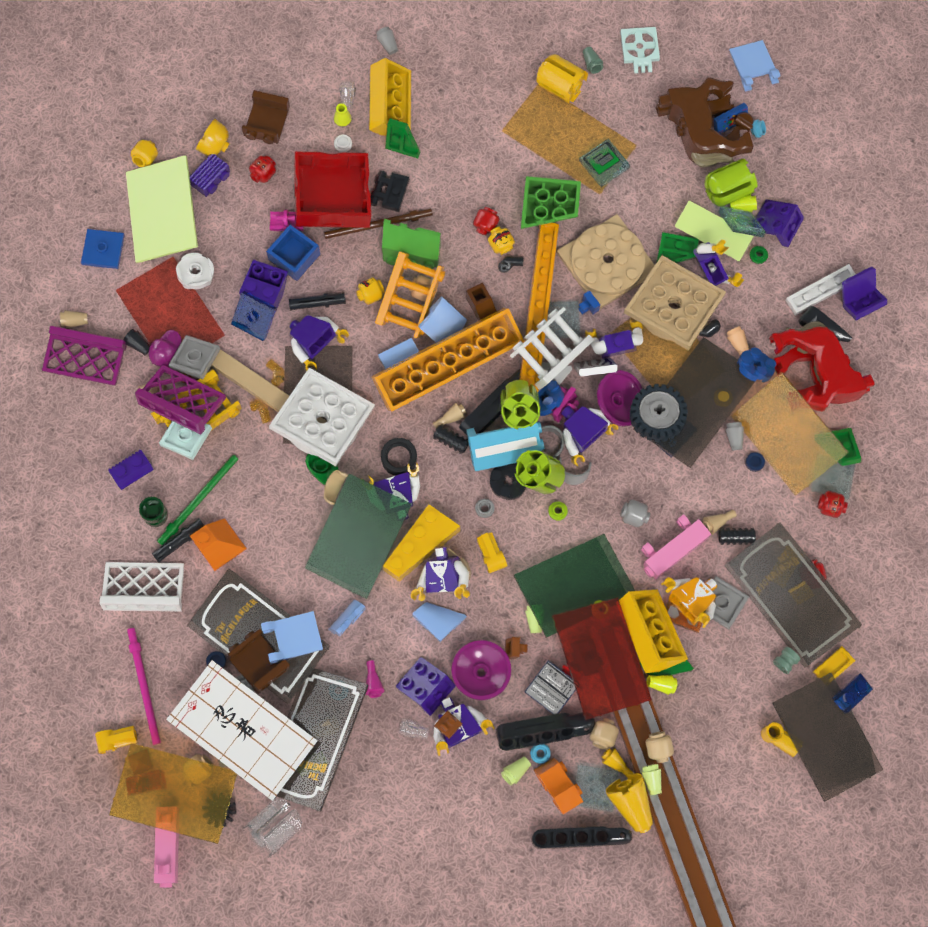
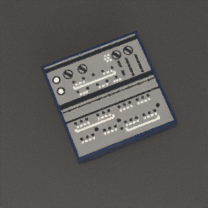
M548 660L525 690V693L554 715L560 713L580 684Z

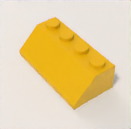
M383 58L370 65L369 130L381 136H386L390 118L407 123L411 130V70L387 58Z
M658 589L629 591L616 602L645 673L660 672L688 660Z

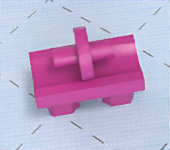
M284 210V212L270 211V231H285L289 225H292L299 231H303V227H296L295 212H288V210Z
M561 387L564 392L563 402L558 408L552 409L551 413L554 421L557 423L564 417L561 413L567 406H570L575 412L579 410L577 408L579 402L575 400L577 398L575 394L576 389L570 387V389Z

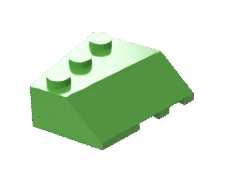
M526 176L521 229L578 217L581 181Z
M384 219L382 239L384 262L389 265H395L399 252H405L409 254L408 258L414 263L431 269L438 267L441 233L423 228L413 230L407 227V224L400 223L397 226L390 224L391 220Z

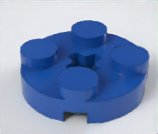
M756 347L744 351L737 361V364L739 363L740 365L739 371L751 381L758 379L762 380V382H767L775 372L776 362Z
M551 380L538 391L540 416L551 414L552 409L558 408L563 402L564 392L554 380Z

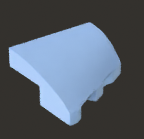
M353 600L328 630L334 635L336 633L338 636H341L351 623L354 624L366 610L365 606L359 601Z
M428 602L412 613L413 617L439 642L467 618L465 614Z

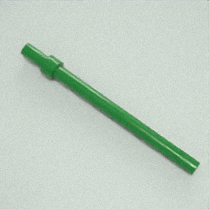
M235 455L228 459L174 522H170L167 525L166 531L157 540L161 546L179 531L180 525L239 460Z

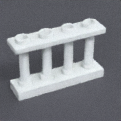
M565 307L559 311L557 309L553 310L548 315L550 318L548 321L542 320L536 326L538 328L536 332L530 331L524 337L526 339L524 343L519 341L512 348L514 352L510 357L513 358L519 353L539 375L538 378L540 380L534 384L539 390L555 378L594 341L590 335L584 339L579 337L560 315L566 310ZM553 321L574 342L573 345L575 347L573 349L567 348L550 329L549 325ZM542 331L562 352L563 358L561 360L556 359L537 338ZM530 342L551 364L549 371L544 370L525 349Z

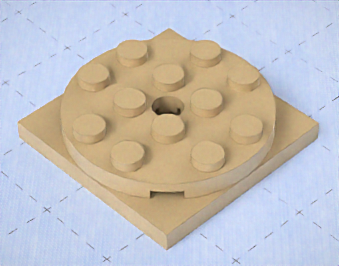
M618 214L600 225L587 229L577 239L556 252L585 293L589 290L599 302L600 309L642 284L655 266L644 251L640 240L627 228ZM604 256H611L613 261L606 263L603 258Z
M662 255L625 308L624 313L642 323L655 336L671 340L689 351L724 298L726 291ZM675 303L678 305L679 308L673 309L669 306V304Z

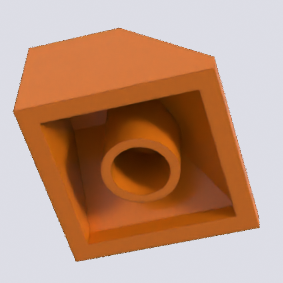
M225 518L206 524L190 535L192 541L214 571L247 549Z

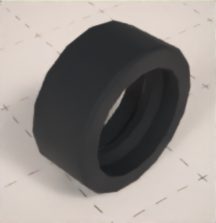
M404 438L389 440L381 450L382 465L388 473L394 476L408 472L407 465L404 467H394L389 463L388 454L394 447L402 446L406 448L410 453V469L413 470L416 466L417 451L415 446Z

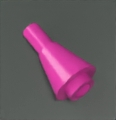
M373 660L367 661L368 674L365 695H368L370 698H377L385 690L376 673L375 662Z

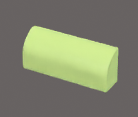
M688 201L675 224L676 228L704 243L710 242V244L714 243L716 245L720 240H725L724 246L729 248L724 254L737 261L742 259L754 238V235H751V233L746 234L747 231H742L738 226L733 231L727 220L691 201Z

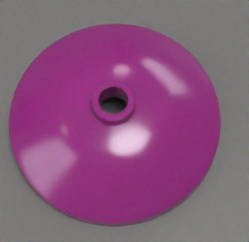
M617 370L616 372L607 373L598 385L597 400L600 410L611 423L617 426L626 427L632 425L630 420L631 404L635 395L643 389L637 378L629 372Z
M485 640L473 641L464 645L455 655L452 663V678L458 690L465 696L474 700L492 699L501 694L507 687L511 678V663L506 652L497 644ZM479 669L485 671L483 676L478 675L477 671Z

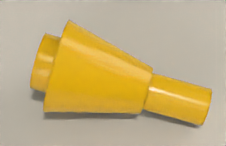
M608 748L602 754L603 764L623 773L625 776L635 774L626 766V763L615 748L612 750Z

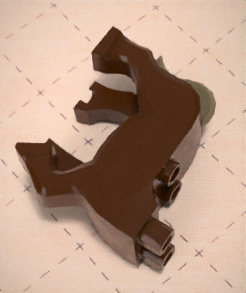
M710 77L698 88L668 89L667 94L658 96L659 104H656L658 117L667 115L668 120L673 121L677 125V136L681 137L688 158L700 167H709L719 162L730 164L734 162V156L752 153L754 145L749 131L740 136L741 127L737 126L729 135L724 137L711 129L712 116L721 115L735 108L734 104L730 105L731 95L728 94L732 90L733 81H720ZM711 94H714L719 98L707 101L708 97Z

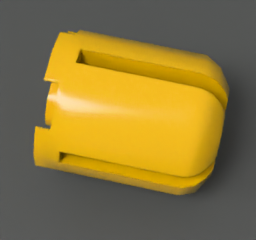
M552 54L540 65L536 79L540 87L570 103V101L574 102L581 93L580 88L583 80L587 81L588 72L561 56Z

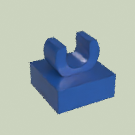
M589 290L583 294V302L579 304L578 308L583 315L589 310L592 314L598 312L600 304Z

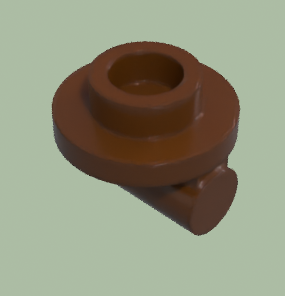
M742 112L736 116L734 122L736 126L741 127V130L750 131L754 120L751 114Z

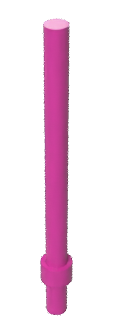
M135 628L127 629L130 645H128L129 651L133 655L152 743L157 745L161 742L141 658V644L137 640Z

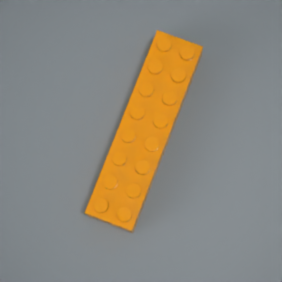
M502 308L371 376L388 411L392 412L511 350L519 341H522V343L525 341L509 308Z

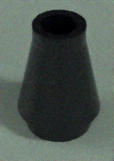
M131 329L123 340L127 346L146 356L149 353L150 345L138 330Z

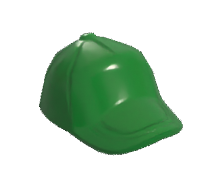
M311 454L306 456L305 462L309 473L323 485L326 484L332 472L339 470L338 465L334 466L318 456Z

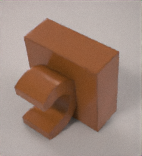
M511 637L505 640V652L509 660L520 657V654L527 653L528 645L520 644V637Z
M447 710L434 727L450 739L463 723Z

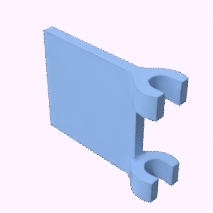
M763 40L729 49L745 92L752 90V78L769 74L772 84L779 83L780 72L775 68Z
M314 611L277 621L261 623L264 634L275 631L279 652L268 654L271 664L323 650Z

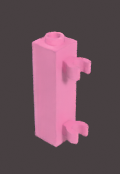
M684 514L679 517L676 522L684 531L658 552H655L648 542L642 546L641 551L649 558L644 563V571L650 578L658 579L710 537L711 533L699 519L691 524Z
M156 807L154 883L160 884V888H171L172 883H178V807Z

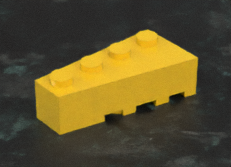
M428 504L385 562L383 571L400 582L424 560L429 558L435 552L436 547L443 546L453 536L460 532V525Z

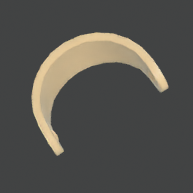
M339 470L331 473L324 488V499L326 502L332 505L335 504L338 492L345 478L348 477L347 473Z

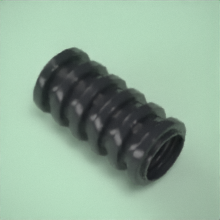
M443 424L437 427L433 435L434 440L438 439V442H444L445 446L453 447L454 451H459V454L464 453L469 445L468 439H464V436L460 437L459 433L455 434L453 430L449 431V428H444Z
M720 528L719 530L720 545H724V543L730 545V543L736 545V543L742 545V543L754 545L756 541L754 528H750V530L748 528H744V530L742 528H738V530L736 528H732V530L730 528H726V530Z

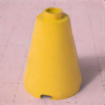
M639 773L626 776L627 780L621 782V779H618L606 788V794L633 830L645 833L651 829L653 824L645 781Z

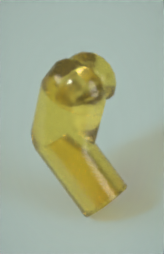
M271 359L266 364V367L273 372L271 383L278 387L284 382L285 372L281 366Z
M255 399V401L249 403L251 411H259L263 424L272 421L269 410L263 402Z

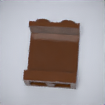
M254 90L252 94L253 106L247 125H242L243 136L249 140H263L266 144H278L290 108L289 98Z
M260 629L256 632L254 630L249 632L244 637L245 641L240 645L238 643L234 644L228 650L229 661L257 694L261 693L290 668V664L286 660L271 664L268 654L275 651L261 636L262 631Z

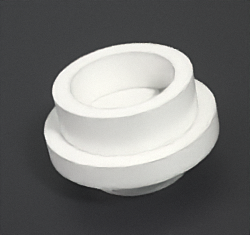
M339 135L334 140V147L339 152H347L352 147V140L347 135Z

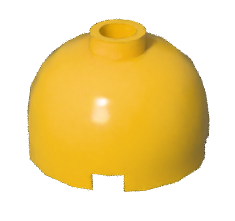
M214 119L206 129L202 139H200L196 150L207 156L210 154L218 155L221 151L225 152L230 145L227 142L229 133L226 127Z

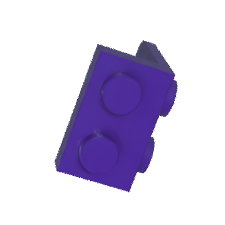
M869 267L842 282L843 308L856 321L887 305V298L876 289V269L874 267Z

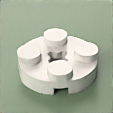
M200 253L186 254L176 266L177 278L186 289L204 288L212 282L214 276L213 263L208 257H203ZM192 268H196V270H200V272H198V274H193V273H191L192 270H193Z

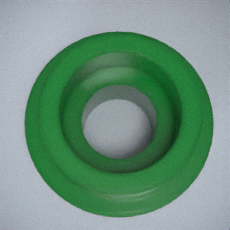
M762 246L752 248L749 254L751 261L756 264H763L768 258V251ZM760 252L762 256H757L756 253Z

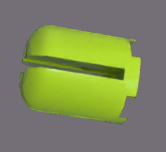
M741 158L706 175L704 181L706 193L712 203L723 207L755 193L754 189L758 187L755 173L751 174L746 166L748 161Z
M525 380L512 381L505 386L506 390L503 389L501 393V414L504 422L516 430L518 428L532 427L540 416L538 392L532 384L529 386Z
M527 450L516 460L518 463L515 477L524 487L542 494H551L557 491L555 486L560 488L564 482L565 469L563 465L560 464L557 458L542 451Z

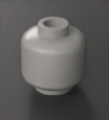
M630 500L628 503H624L620 516L623 517L624 523L639 528L643 523L647 524L651 513L648 512L646 504Z

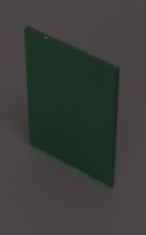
M349 473L305 569L367 599L412 504Z
M605 534L513 575L546 638L592 617L591 606L594 605V602L601 600L603 603L606 602L611 608L616 606V602L629 591H635Z

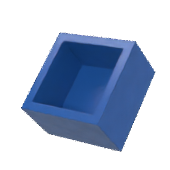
M289 225L266 251L268 260L278 268L288 271V275L296 281L300 279L320 256L319 245L292 225Z

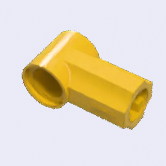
M485 533L477 537L478 545L484 556V564L488 567V573L490 574L507 567L506 559L502 551L499 550L493 533Z
M770 723L761 731V737L765 742L772 743L791 757H795L802 747L803 742L785 731L779 723ZM769 728L775 730V738L770 736Z
M134 726L95 733L99 754H105L109 750L113 752L117 750L116 748L138 743Z

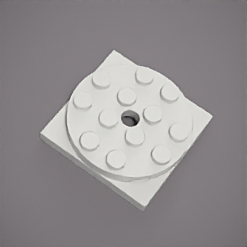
M309 368L269 425V429L290 440L301 451L318 456L337 466L348 447L356 439L358 432L373 411L375 404ZM325 417L327 422L319 423L317 418Z

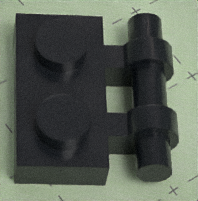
M380 171L379 176L375 180V189L370 195L371 206H377L378 201L381 200L383 201L382 208L400 212L410 177L392 173L389 179L386 178L387 173L385 171ZM383 186H387L386 193L381 192Z

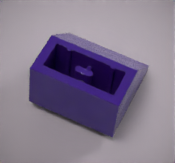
M253 260L239 291L241 300L276 312L284 294L288 271Z

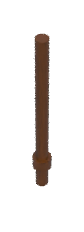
M431 208L421 211L413 210L409 211L408 214L385 219L391 220L390 224L410 220L414 222L419 221V218L433 216ZM384 219L371 221L370 228L344 227L326 231L324 236L325 239L383 227Z

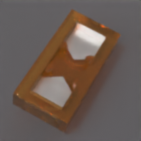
M668 600L666 609L672 623L699 633L702 622L698 621L696 625H693Z

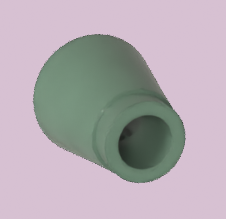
M586 47L583 50V56L587 70L592 74L599 73L603 69V60L592 47Z

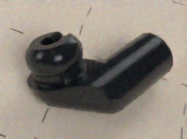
M716 319L712 320L700 332L699 336L712 337L719 332L721 328L720 322Z

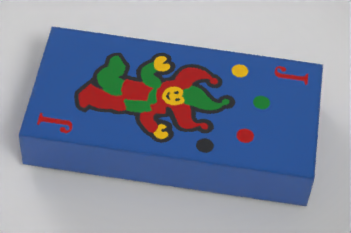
M742 103L714 118V130L721 134L736 126L734 122L736 116L742 112L748 113V106Z

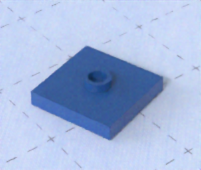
M87 229L81 264L119 269L125 237L124 233Z

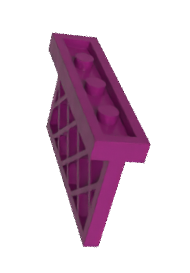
M50 326V337L42 371L116 386L123 354L127 348L124 340ZM54 340L62 341L65 347L55 352L53 349ZM79 344L83 351L74 356L69 348ZM98 348L101 355L92 360L88 351ZM67 350L72 358L62 363L58 355ZM112 351L119 352L117 360L110 363L106 355ZM86 354L90 362L81 367L76 359ZM56 357L60 366L55 369L48 368L49 361ZM104 357L108 366L99 371L95 362ZM74 361L79 369L70 373L65 366ZM93 365L97 373L91 377L86 376L83 370ZM109 368L114 373L112 381L105 380L102 376V373Z
M164 365L159 368L143 389L138 388L135 392L139 405L200 435L205 430L204 425L226 399L225 394ZM164 372L171 375L170 379L160 381V377ZM184 381L187 383V386L176 388L175 383ZM173 383L174 389L162 391V385ZM158 386L160 388V392L153 394L149 392L151 388ZM199 388L203 392L202 394L192 396L190 390ZM189 392V397L178 399L177 393ZM175 394L176 397L175 400L171 401L164 399V396ZM215 396L218 398L216 402L207 403V397ZM204 398L205 404L194 406V400ZM191 401L192 407L185 409L180 407L181 403ZM207 409V413L203 418L195 413V411Z

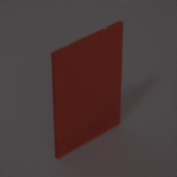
M174 257L116 290L150 345L155 339H160L169 330L178 332L182 341L188 335L213 344L225 336L196 290L186 289L179 282L176 274L178 263Z
M618 598L552 616L585 720L598 716L601 717L602 715L631 706H638L652 700Z

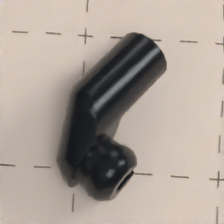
M505 257L498 265L499 271L506 273L513 266H523L524 257Z

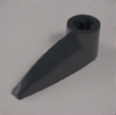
M810 306L798 320L802 327L810 322L819 321L833 331L839 341L850 342L852 340V337L844 329L814 306Z

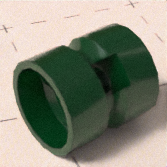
M147 497L139 505V513L147 525L159 527L166 522L168 511L159 498Z

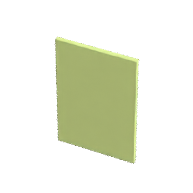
M187 156L177 157L126 172L135 262H144L198 247Z

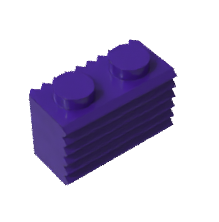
M210 154L190 175V185L205 197L213 194L217 190V185L229 177V165L215 154Z
M139 450L132 454V456L122 460V462L115 464V467L112 466V469L109 468L108 471L118 487L123 490L154 469L142 450Z

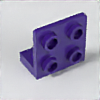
M767 199L752 224L754 229L752 231L756 229V232L776 235L782 246L789 247L804 216L796 204Z
M422 657L417 660L396 685L398 690L416 702L429 716L434 713L440 706V702L445 700L456 687L445 673Z

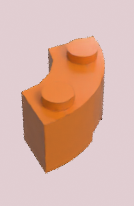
M553 757L534 769L539 781L554 799L553 803L562 814L583 803L580 796L583 793L578 784H573L566 775L568 771L562 761L558 762Z

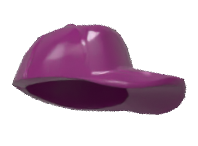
M169 330L160 339H155L152 342L148 353L152 364L159 367L162 365L169 366L182 342L178 332Z

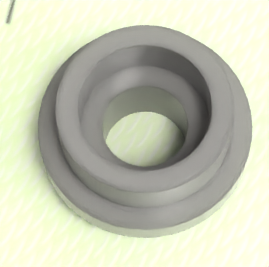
M481 499L476 503L475 511L478 516L488 518L494 513L495 507L491 500ZM487 506L489 509L484 512L481 510V507Z

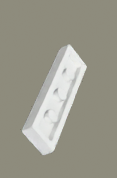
M848 264L787 297L785 301L794 315H797L810 306H814L842 291V282L856 274Z

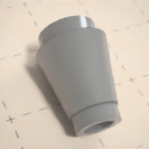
M384 27L377 31V40L388 54L392 55L398 52L393 30H390L389 27Z
M742 422L726 424L727 429L725 431L732 451L742 450L744 437Z

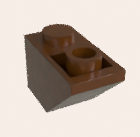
M483 282L466 290V300L478 321L497 312Z

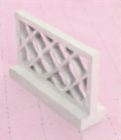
M106 562L102 596H100L102 609L109 611L182 612L184 563ZM110 568H119L122 573L113 579L110 576ZM132 568H138L141 573L133 579L128 572ZM152 568H157L161 573L152 579L147 573ZM171 569H179V575L173 580L167 575ZM126 575L131 582L122 588L117 581ZM145 575L151 582L141 588L136 582ZM165 576L170 582L161 589L156 582ZM114 584L120 589L115 595H107L108 589ZM132 585H135L140 590L135 595H128L126 592ZM154 585L159 592L154 596H149L145 591ZM174 585L177 588V596H168L165 591Z

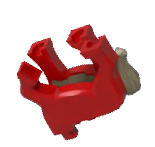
M819 321L810 322L800 329L786 327L784 332L773 333L769 337L770 342L775 343L776 349L774 351L776 355L782 352L787 345H795L794 348L784 355L774 358L776 362L775 371L778 378L782 377L793 363L810 362V373L814 386L788 392L786 396L793 412L798 408L822 412L827 409L830 403L844 404L859 400L864 394L869 393L870 387L875 385L871 374L862 377L860 372L854 371L850 367L849 356L844 353L834 332Z

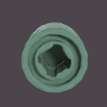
M786 646L781 651L782 654L773 660V664L783 673L789 674L792 666L797 664L801 658L794 650Z

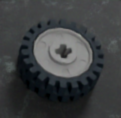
M654 384L653 387L649 385L646 389H641L635 395L630 408V420L632 427H635L637 433L640 432L641 437L644 438L646 436L649 441L655 439V442L660 440L665 442L668 438L671 440L680 433L686 423L688 410L687 403H684L685 399L683 396L680 397L679 391L676 390L674 392L673 387L670 386L668 389L664 384L659 387V384Z

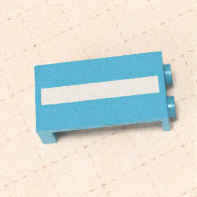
M540 421L536 422L532 427L518 428V430L507 427L476 434L474 428L466 429L475 471L518 463L516 460L527 450L542 451L545 449L543 439L539 437V433H542Z

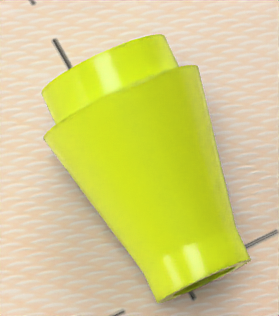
M341 103L336 106L334 122L338 126H347L351 122L352 117L347 106Z
M750 194L730 203L731 211L753 212L757 210L756 195L751 196Z
M648 675L646 686L669 695L670 693H675L677 679L673 678L672 675Z

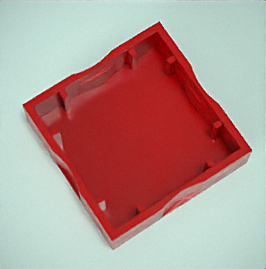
M295 151L294 190L296 227L370 228L371 197L368 188V153L342 152L328 154L323 152Z

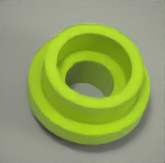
M557 501L549 506L548 513L553 520L560 521L567 516L568 509L564 503ZM560 508L562 512L556 513L555 509Z

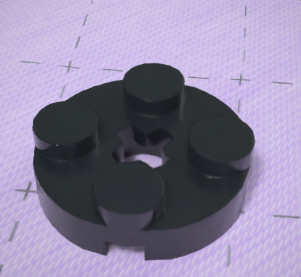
M517 463L495 467L491 472L490 487L492 492L499 498L514 500L525 492L527 487L522 486L515 477ZM508 476L514 479L512 485L504 484L505 477Z

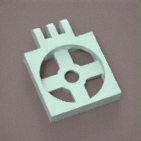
M656 27L621 29L620 35L624 64L633 63L634 73H638V67H641V73H645V66H648V72H652V62L660 60ZM635 34L634 43H625L629 35ZM642 34H649L653 41L645 42ZM641 43L643 48L639 49L636 45ZM646 49H654L652 54L645 57L644 51ZM635 50L637 57L631 55L628 51Z

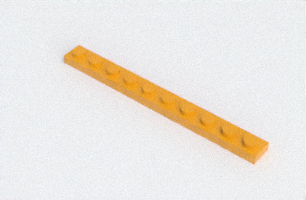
M556 223L539 225L525 336L532 330L536 332L538 330L536 326L544 319L547 321L559 229V224ZM542 331L537 338L544 345L545 333ZM530 342L525 349L542 366L543 355ZM522 357L519 380L527 381L529 386L532 384L538 392L539 389L534 384L540 380L538 378L539 375Z

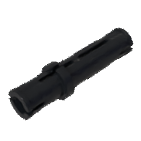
M344 292L336 294L324 293V295L289 299L290 311L322 306L329 308L330 305L346 304Z
M198 518L188 527H183L180 533L152 552V555L159 563L184 543L192 541L190 535L205 525Z

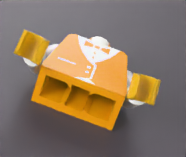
M667 577L661 583V585L667 587V593L671 591L668 600L693 625L700 621L703 623L702 627L705 628L713 618L716 608L714 602L716 595L712 592L717 588L716 582L711 578L703 583L698 577L677 580Z

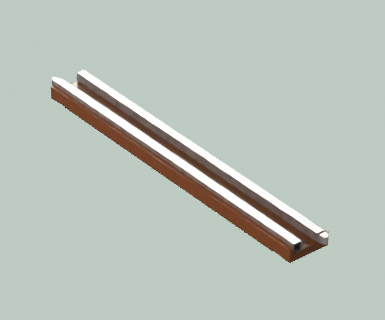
M618 625L611 630L598 634L597 630L591 626L589 629L590 636L586 637V640L592 639L595 644V649L590 651L592 658L599 656L603 662V666L598 669V674L634 772L641 774L643 766L658 764L659 769H661L662 793L650 795L647 786L646 791L653 824L691 927H736L673 756L668 757L669 761L657 763L656 760L648 757L646 740L650 734L663 732L625 627L624 625Z

